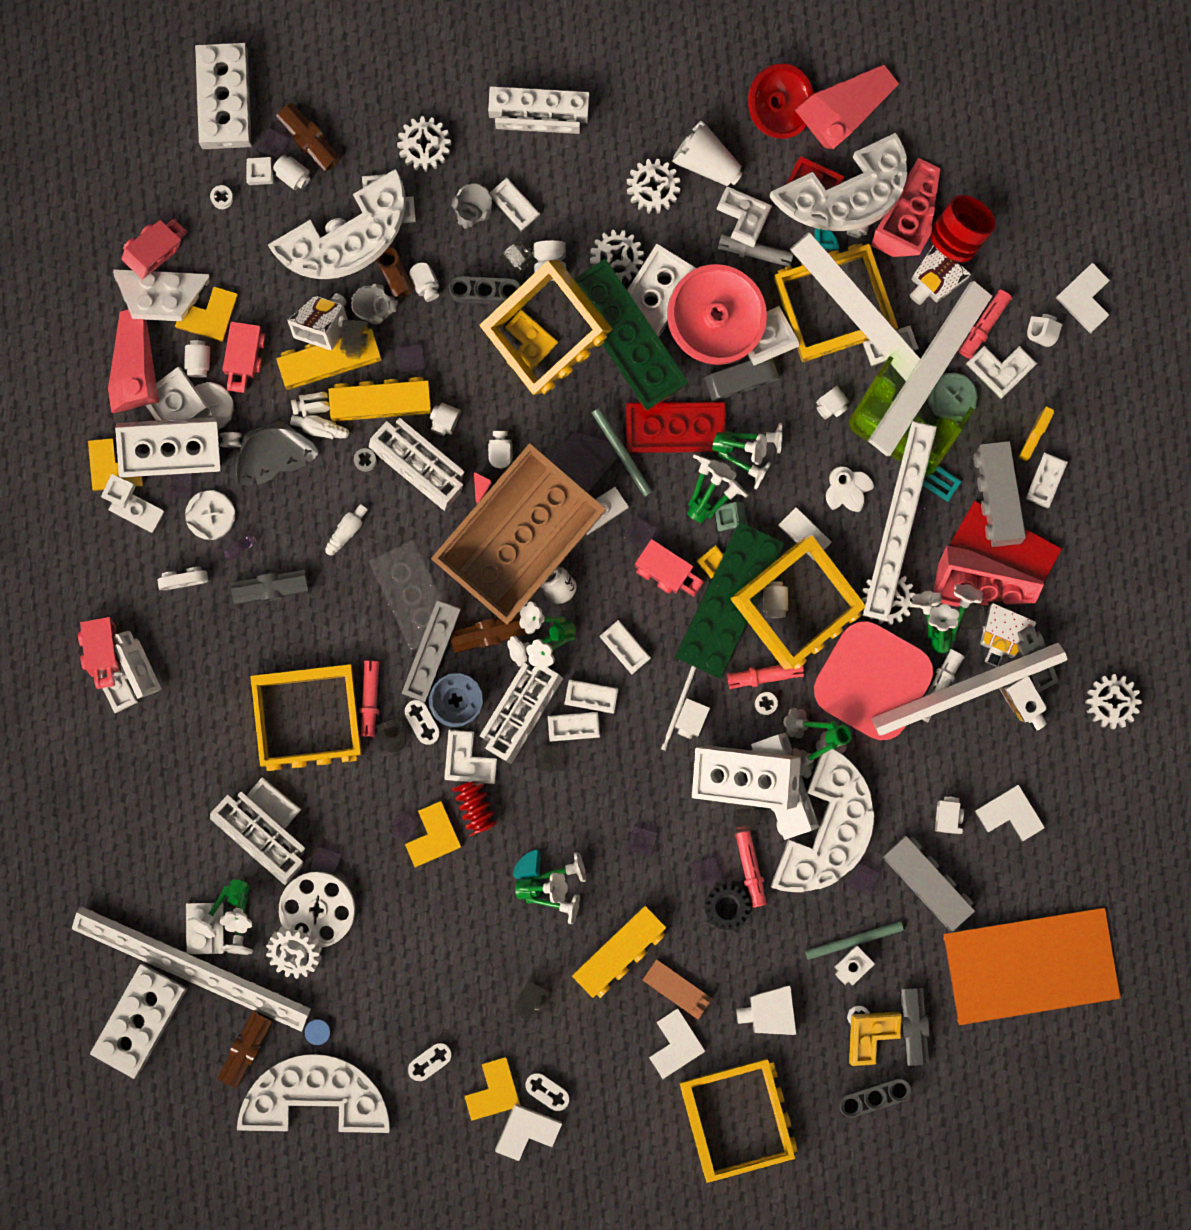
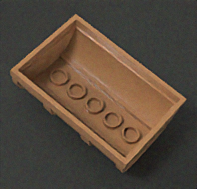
M529 443L431 559L508 625L607 509Z

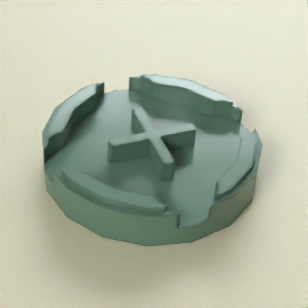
M955 372L945 373L940 377L929 394L928 405L933 414L939 419L947 422H959L969 417L975 409L978 400L977 389L965 375Z

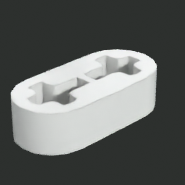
M419 700L410 701L405 707V715L417 738L425 745L434 744L439 739L440 732L428 708ZM413 705H416L418 708L422 706L423 708L420 712L423 718L421 722L418 721L416 716L411 717L409 714L412 712L411 707ZM426 723L429 729H435V732L432 734V740H429L427 737L422 738L421 735L424 733L422 724Z
M437 1043L409 1064L408 1073L410 1077L415 1081H423L437 1072L450 1061L452 1057L450 1048L446 1044ZM436 1048L447 1051L444 1055L445 1061L442 1062L441 1059H438L434 1063L431 1062L430 1059L436 1054L434 1051ZM428 1062L430 1066L425 1068L424 1076L420 1074L414 1075L415 1063L422 1065Z
M540 1073L531 1074L527 1078L526 1089L530 1095L555 1111H560L567 1107L569 1095L565 1089ZM541 1078L543 1080L541 1084L547 1091L545 1093L540 1089L533 1091L531 1089L533 1085L530 1081ZM549 1091L555 1095L561 1092L563 1094L562 1099L565 1101L564 1104L558 1103L556 1106L553 1105V1098L547 1095Z

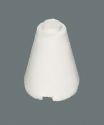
M699 121L692 129L695 133H691L689 137L687 136L674 154L672 162L725 186H728L730 183L735 185L742 175L740 171L742 166L704 122Z

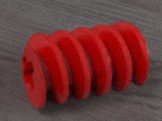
M475 781L452 789L453 792H460L455 800L464 801L458 807L460 811H467L462 816V819L471 820L465 826L466 830H474L469 837L492 829L498 824L497 821H489L494 812L485 811L491 804L490 802H482L487 793L479 792L478 790L484 784L475 783Z

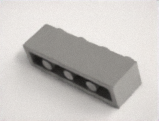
M1010 441L981 444L976 453H974L975 468H979L978 489L979 492H983L984 501L981 502L983 516H987L988 525L985 526L986 538L991 540L992 547L1021 544L1026 537Z
M904 836L882 858L950 932H953L975 912L971 907L974 903L965 893L960 895L954 889L956 883L947 874L944 877L937 870L939 867L938 863L930 855L926 858L920 852L922 846L915 838L911 837L909 839L907 836Z

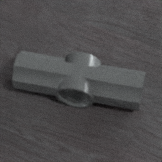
M305 570L284 574H263L257 576L256 579L230 583L235 605L261 600V602L272 601V599L278 600L286 595L309 591Z
M923 988L901 989L903 1012L901 1029L902 1037L905 1039L907 1066L929 1064L927 1043L929 1024L927 1014H925Z

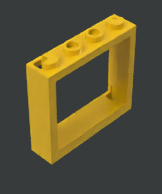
M862 243L854 244L848 247L849 251L839 253L836 250L828 253L838 266L863 258L882 315L896 331L898 326L870 244L864 246ZM802 263V266L792 269V266H787L784 269L778 270V274L774 276V281L788 323L798 339L799 347L797 349L802 363L869 340L861 330L806 347L784 283L811 275V273Z
M548 260L480 324V327L533 395L542 393L545 395L549 390H553L556 387L554 383L560 378L567 377L573 371L572 367L577 362L581 363L591 354L589 351L594 346L598 347L603 344L607 338L606 335L613 330L559 260ZM554 279L593 330L546 374L538 379L500 328L549 281Z
M813 535L801 539L730 598L784 670L791 668L796 670L807 661L805 659L806 656L811 652L816 654L825 647L823 642L829 637L833 639L842 633V626L847 622L851 624L862 615L860 611L866 606ZM809 551L850 605V608L792 656L749 599Z
M351 664L251 676L261 767H267V771L281 770L282 765L292 764V768L307 767V762L317 761V765L332 764V759L342 758V762L357 761L356 756H362L353 667ZM345 677L353 748L269 758L262 687Z
M767 1058L679 1082L707 1183L795 1159L794 1152H798L794 1137L789 1138L787 1130L788 1127H791L790 1119L787 1112H782L780 1103L784 1102L781 1087H775L773 1078L778 1076L774 1062L769 1064ZM762 1068L784 1152L714 1171L692 1087Z

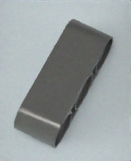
M460 276L452 279L449 291L452 299L459 303L501 305L509 298L503 294L505 288L514 287L517 290L521 286L514 279ZM457 285H465L468 288L467 292L463 295L454 293V288ZM482 286H489L492 288V293L488 296H482L479 294V289Z
M771 358L755 366L751 361L708 375L704 380L712 402H716L780 379L774 359Z
M901 1078L890 1079L843 1095L839 1099L838 1107L840 1112L846 1117H857L904 1102L910 1097L911 1087L908 1082ZM896 1083H902L905 1086V1092L900 1097H895L892 1093V1088ZM870 1092H880L881 1100L878 1104L872 1105L869 1103L868 1095ZM847 1099H855L857 1102L855 1111L846 1112L844 1102Z

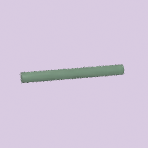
M598 407L591 412L639 490L644 497L652 492L651 488L601 408Z
M902 922L892 923L805 950L806 958L810 960L904 931Z

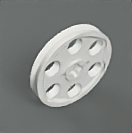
M315 871L297 877L285 888L279 902V918L282 926L287 930L290 925H293L295 930L298 923H305L309 931L312 932L310 938H318L319 941L316 946L322 948L330 946L343 938L351 928L355 917V902L350 889L340 878L327 872ZM305 879L311 880L314 884V890L308 894L302 892L300 888L301 882ZM332 882L338 885L339 893L337 896L331 897L327 895L325 887L328 883ZM319 895L318 903L320 908L324 909V912L319 913L315 924L316 916L310 908L316 905ZM291 899L299 904V910L294 914L287 912L285 908L286 902ZM338 906L348 908L349 916L347 919L341 920L336 917L335 910ZM323 926H330L333 929L334 936L332 939L325 940L321 937L320 929Z

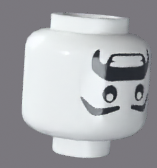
M557 567L540 589L552 603L562 604L573 597L577 585L573 577L564 568Z

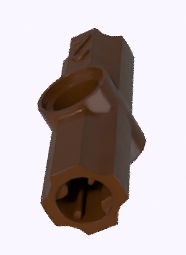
M293 103L284 106L276 115L277 119L291 133L296 144L305 154L308 153L321 170L327 172L341 160L340 156L326 142L324 135L312 121L309 122Z
M391 243L376 261L394 298L398 299L409 295L414 291V287L399 259L398 253ZM388 256L395 258L394 263L390 266L382 264L383 259Z
M517 614L508 625L501 619H490L478 622L472 627L452 631L450 637L454 653L478 647L481 649L488 648L491 645L502 644V641L510 640L512 636L518 638L528 635L525 629L520 627L521 615Z
M253 1011L242 1033L235 1039L228 1053L230 1056L224 1064L217 1078L218 1080L230 1087L238 1088L249 1065L253 1064L262 1047L260 1044L273 1022L271 1019Z

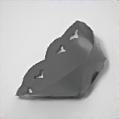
M283 421L265 424L262 427L248 431L243 436L237 463V483L252 486L253 478L256 477L257 485L272 480L280 471L291 472L306 466L305 460L310 463L315 459L319 451L310 440ZM305 449L312 450L306 457L304 456ZM290 457L297 460V462L292 461L291 463L287 464V462L290 460ZM261 469L269 470V472L263 473V475L260 476ZM245 473H247L249 476H251V478H248V477L242 478V477L245 475Z

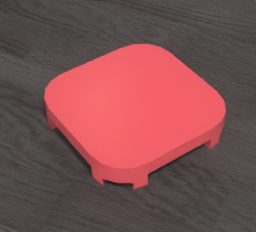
M857 622L847 627L828 657L816 678L814 697L818 705L825 712L867 736L877 740H890L898 736L906 726L879 736L871 718L922 698L933 677L932 663L923 651L884 628L870 622Z

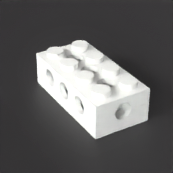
M246 44L195 45L198 131L201 148L252 147L248 49ZM220 69H228L225 75H217ZM221 93H229L228 98L225 100L218 99ZM230 117L228 123L219 124L221 118Z
M656 244L627 291L659 338L668 324L667 307L673 289L685 275L696 268ZM667 276L671 282L667 285H662L658 282V278ZM647 297H654L658 303L654 306H649L644 300Z
M217 417L116 423L119 477L220 471ZM190 441H197L200 444V448L193 451L188 449L186 445ZM165 442H170L174 444L175 449L171 452H166L161 446ZM139 444H146L149 446L150 451L143 454L138 452L136 447Z
M709 745L697 747L695 749L692 798L781 810L796 808L798 803L801 757ZM745 773L748 776V782L745 779ZM769 776L772 780V784H770L768 781Z
M140 964L90 1055L133 1079L138 1078L188 988L149 966ZM149 992H154L157 996V1002L154 1006L149 1005L146 1001V996ZM137 1014L144 1017L145 1023L142 1028L134 1025L133 1020ZM124 1036L129 1037L132 1041L130 1050H125L121 1046V1040Z

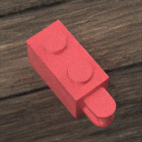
M172 219L166 225L161 220L154 225L149 224L142 230L138 238H131L126 242L123 247L124 253L121 260L143 280L178 251L181 239L185 236L187 230L175 219Z
M237 322L230 323L223 364V372L229 375L227 391L245 393L248 378L254 379L255 373H260L262 358H258L259 349L264 348L266 334L262 333L263 330L260 326ZM234 376L242 377V382H235Z
M652 539L635 563V567L638 568L637 574L646 580L653 578L659 582L657 587L668 594L671 591L677 593L679 589H682L695 597L704 584L701 579L690 573L693 569L692 565ZM687 577L693 580L689 588L683 585Z
M110 617L80 622L81 631H78V640L80 646H83L84 655L80 656L83 670L86 669L94 677L97 689L115 686L114 673L121 672L120 660L115 652V645H117L114 640V636L117 634L116 624ZM101 675H108V677L101 678Z

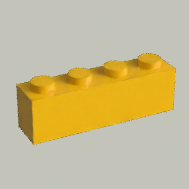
M366 327L355 329L352 331V335L346 337L341 335L332 351L308 344L304 346V350L295 352L294 349L281 353V357L276 358L287 390L382 361L372 328L367 330Z
M422 377L409 378V382L399 383L397 379L384 380V384L374 385L372 381L360 382L359 386L349 387L347 383L335 384L334 388L328 389L331 420L336 422L431 414L429 382L423 381Z
M644 906L581 966L572 977L592 998L596 995L601 998L611 988L608 983L613 978L620 980L629 971L626 966L632 960L637 963L648 953L645 948L651 942L656 945L665 936L663 931L666 927Z

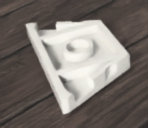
M133 270L113 271L114 278L118 283L132 319L183 321L188 314L189 308L199 298L198 294L205 285L207 286L210 283L209 274L152 272L142 280Z

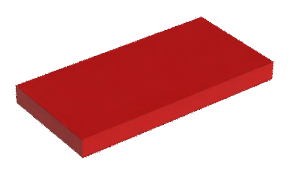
M660 402L647 412L641 403H626V446L628 453L716 452L712 450L717 431L725 433L726 430L725 402Z
M973 501L950 545L971 550L1036 579L1045 581L1062 549L1025 528L1026 538L1021 544L992 547L991 540H987L985 526L988 525L987 516H983L981 504Z

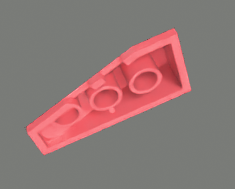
M881 65L847 81L813 93L795 111L824 148L834 149L872 113L899 83L887 67Z
M920 158L917 159L906 178L898 202L883 217L876 229L871 244L872 247L892 257L920 255L931 236L940 168Z
M129 310L121 311L119 314L108 385L112 413L159 403L147 319H132Z
M946 545L938 564L933 593H941L942 604L958 607L960 606L961 598L954 595V587L956 584H969L983 593V600L980 606L988 605V602L1003 601L1004 604L1036 603L1044 586V581L971 550Z

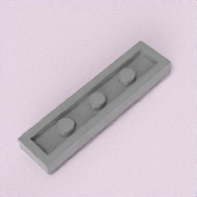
M441 600L436 601L402 694L426 702L461 608Z

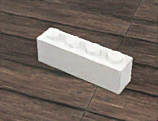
M786 733L751 744L752 751L791 755L792 747ZM769 776L768 781L770 784H772V780ZM800 776L797 807L789 810L771 808L772 811H775L778 820L776 823L777 829L783 835L784 840L820 828L802 776Z

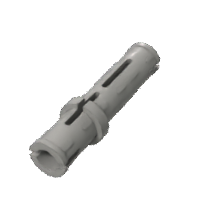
M721 234L718 245L719 250L737 253L739 257L744 258L745 255L784 266H790L793 258L792 251L758 243L751 247L724 234Z

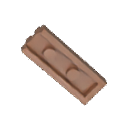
M657 959L643 978L645 983L697 1019L700 1018L712 1001L711 997Z

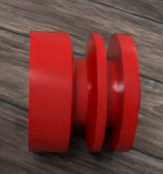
M957 195L950 201L943 214L932 225L931 241L944 256L954 261L967 262L976 255L982 244L994 232L996 220L991 210L982 201L968 195Z

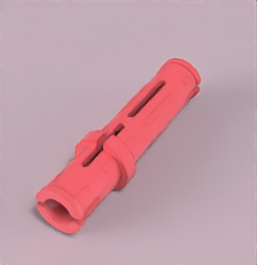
M1003 290L998 291L978 323L970 330V334L965 342L958 349L960 354L968 359H972L981 343L988 339L989 331L1013 299L1011 295Z
M364 661L362 708H359V713L361 714V737H376V715H379V709H377L379 661Z
M781 665L759 669L751 667L747 671L727 674L729 689L751 685L752 687H757L758 684L804 677L803 665L796 670L794 668L784 670Z
M751 831L737 833L735 837L746 878L744 885L748 887L751 907L768 905L762 884L764 878L760 875Z

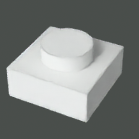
M271 157L248 158L247 183L249 185L273 184V159Z
M111 474L101 497L126 508L136 485Z

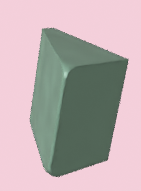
M743 502L722 505L715 512L718 531L735 529L738 522L747 525Z

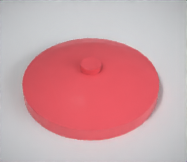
M713 264L692 270L678 282L669 298L667 319L674 340L684 352L698 361L722 365L742 359L757 346L765 331L767 311L763 295L752 279L733 267Z

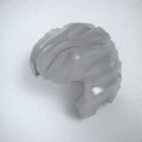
M471 183L463 186L452 199L451 204L457 214V223L462 225L464 229H467L480 221L488 220L491 215L492 196L489 190L481 184Z
M373 284L372 286H363L353 294L351 308L360 319L377 325L382 323L393 312H396L398 301L393 296H388L385 293L382 284Z

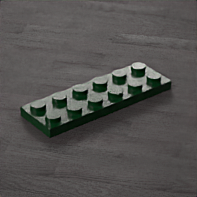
M606 258L574 278L578 286L613 329L606 335L607 338L602 346L646 412L688 385L689 382Z
M741 522L737 523L674 658L719 679L721 678L747 623L745 617L730 598L777 560L784 545L783 542ZM762 590L749 599L754 606Z

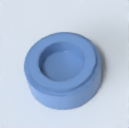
M320 1019L309 1022L305 1028V1037L313 1045L325 1043L331 1034L329 1025Z

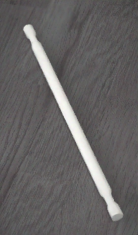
M691 667L667 731L665 742L661 747L662 750L666 751L667 743L671 738L696 667Z

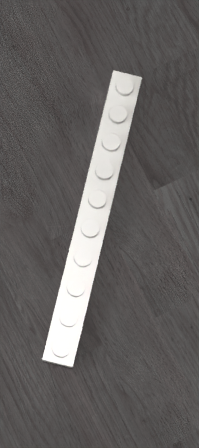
M80 906L76 913L72 926L73 930L302 1032L311 1011L310 1008L101 916L94 911Z

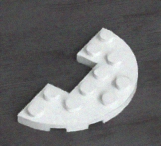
M894 133L854 152L853 159L863 171L862 174L825 190L815 174L811 172L771 191L770 198L791 218L817 229L847 231L868 226L884 217L895 206L902 194L907 177V158L904 147L897 134Z
M395 169L354 193L353 196L363 213L332 232L320 237L314 224L309 220L268 244L269 248L288 269L309 278H339L365 268L383 254L394 240L401 226L405 211V191L399 173Z
M830 750L820 756L807 789L808 794L829 801L814 844L810 848L788 839L771 888L788 892H804L827 887L852 870L866 851L874 823L871 794L863 776H861L856 767L835 750Z
M319 1054L296 1056L278 1063L267 1070L249 1090L241 1106L237 1130L289 1131V1105L339 1106V1132L390 1133V1122L385 1102L371 1079L360 1069L345 1060Z

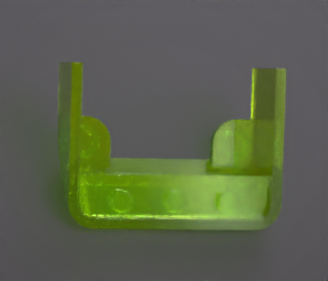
M891 356L888 357L849 419L850 429L866 441L870 439L893 403L892 398L896 393L894 383L883 376L894 359ZM972 407L968 409L960 423L948 417H942L937 420L934 425L937 428L925 476L934 473L973 413L974 409ZM915 416L913 419L915 422L931 425L918 416ZM911 424L890 455L901 463Z

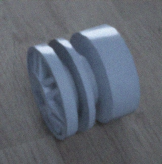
M461 673L448 674L440 678L432 687L429 695V709L432 715L441 724L449 727H461L473 721L480 713L483 704L482 691L477 682L470 676ZM452 694L462 699L458 703V708H455L454 704L449 705L448 700L452 698Z

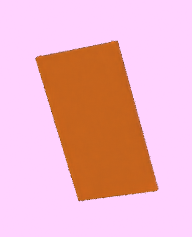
M1105 908L944 934L943 939L946 946L959 1025L1120 999Z

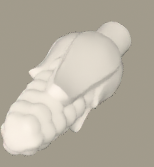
M294 415L291 417L290 425L302 427L303 432L312 436L330 439H345L349 436L347 428L315 415H307L304 418Z
M360 504L353 514L351 512L345 514L337 525L338 528L325 548V552L328 555H334L360 529L362 525L361 519L368 511L363 505Z

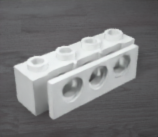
M490 87L488 112L489 118H495L496 129L580 134V123H588L589 92Z
M401 418L396 421L395 428L386 421L371 437L369 449L444 511L460 495L463 487L461 481L464 471Z
M523 663L480 737L489 742L486 749L512 764L563 678L549 668L540 670L535 666L532 669L529 665ZM527 681L528 683L525 686V688H522L524 683ZM512 703H515L512 710H510L509 708L511 707ZM501 724L502 726L499 729V731H496L499 725Z
M242 792L238 794L237 802L227 795L210 813V819L284 885L302 867L303 861L299 857L304 854L305 848ZM247 810L252 815L251 818L243 811ZM261 827H266L270 833L268 834ZM278 842H280L281 844L284 843V844L289 848L288 850H289L292 854H290V853H289L284 847H282Z

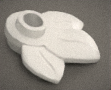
M844 466L836 467L829 476L830 487L826 492V501L832 510L843 504L849 510L860 512L864 504L863 492L872 490L874 488L873 482L863 472H852ZM845 475L846 481L840 484L839 477Z

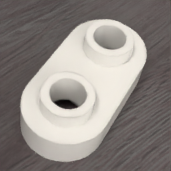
M192 567L186 569L187 573L177 574L176 571L162 573V578L157 579L159 590H171L208 582L207 571H202L201 567Z

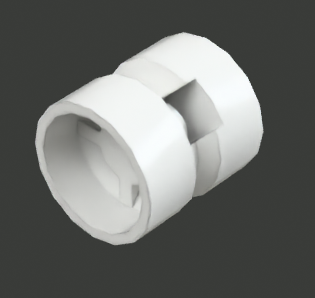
M552 240L534 243V257L538 260L534 264V272L539 270L548 260H559L566 269V263L562 261L566 258L565 242Z

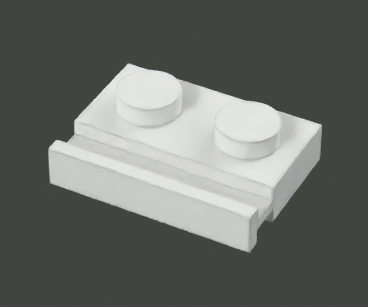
M215 903L186 904L187 954L224 953L221 950V946H224V925L220 924V918L224 916V903H221L213 916L214 920L210 924L217 933L212 938H208L195 931L193 926L188 923V920L193 917L202 920L205 913L208 914Z

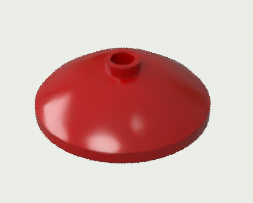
M773 64L757 74L749 90L748 107L754 124L762 133L772 138L786 139L796 136L805 129L807 125L795 109L814 93L807 76L800 69L789 64ZM772 98L774 99V105H773V106H772V103H771V99H772Z

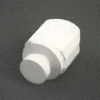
M427 263L415 264L410 269V279L419 296H424L426 302L435 300L439 297L437 291L439 285L432 268Z
M326 392L299 395L300 401L291 400L293 415H297L299 411H302L303 417L327 412L330 410V403L327 402L329 399Z
M493 431L495 440H489L488 444L489 461L496 468H506L513 459L512 440H505V436H508V431Z

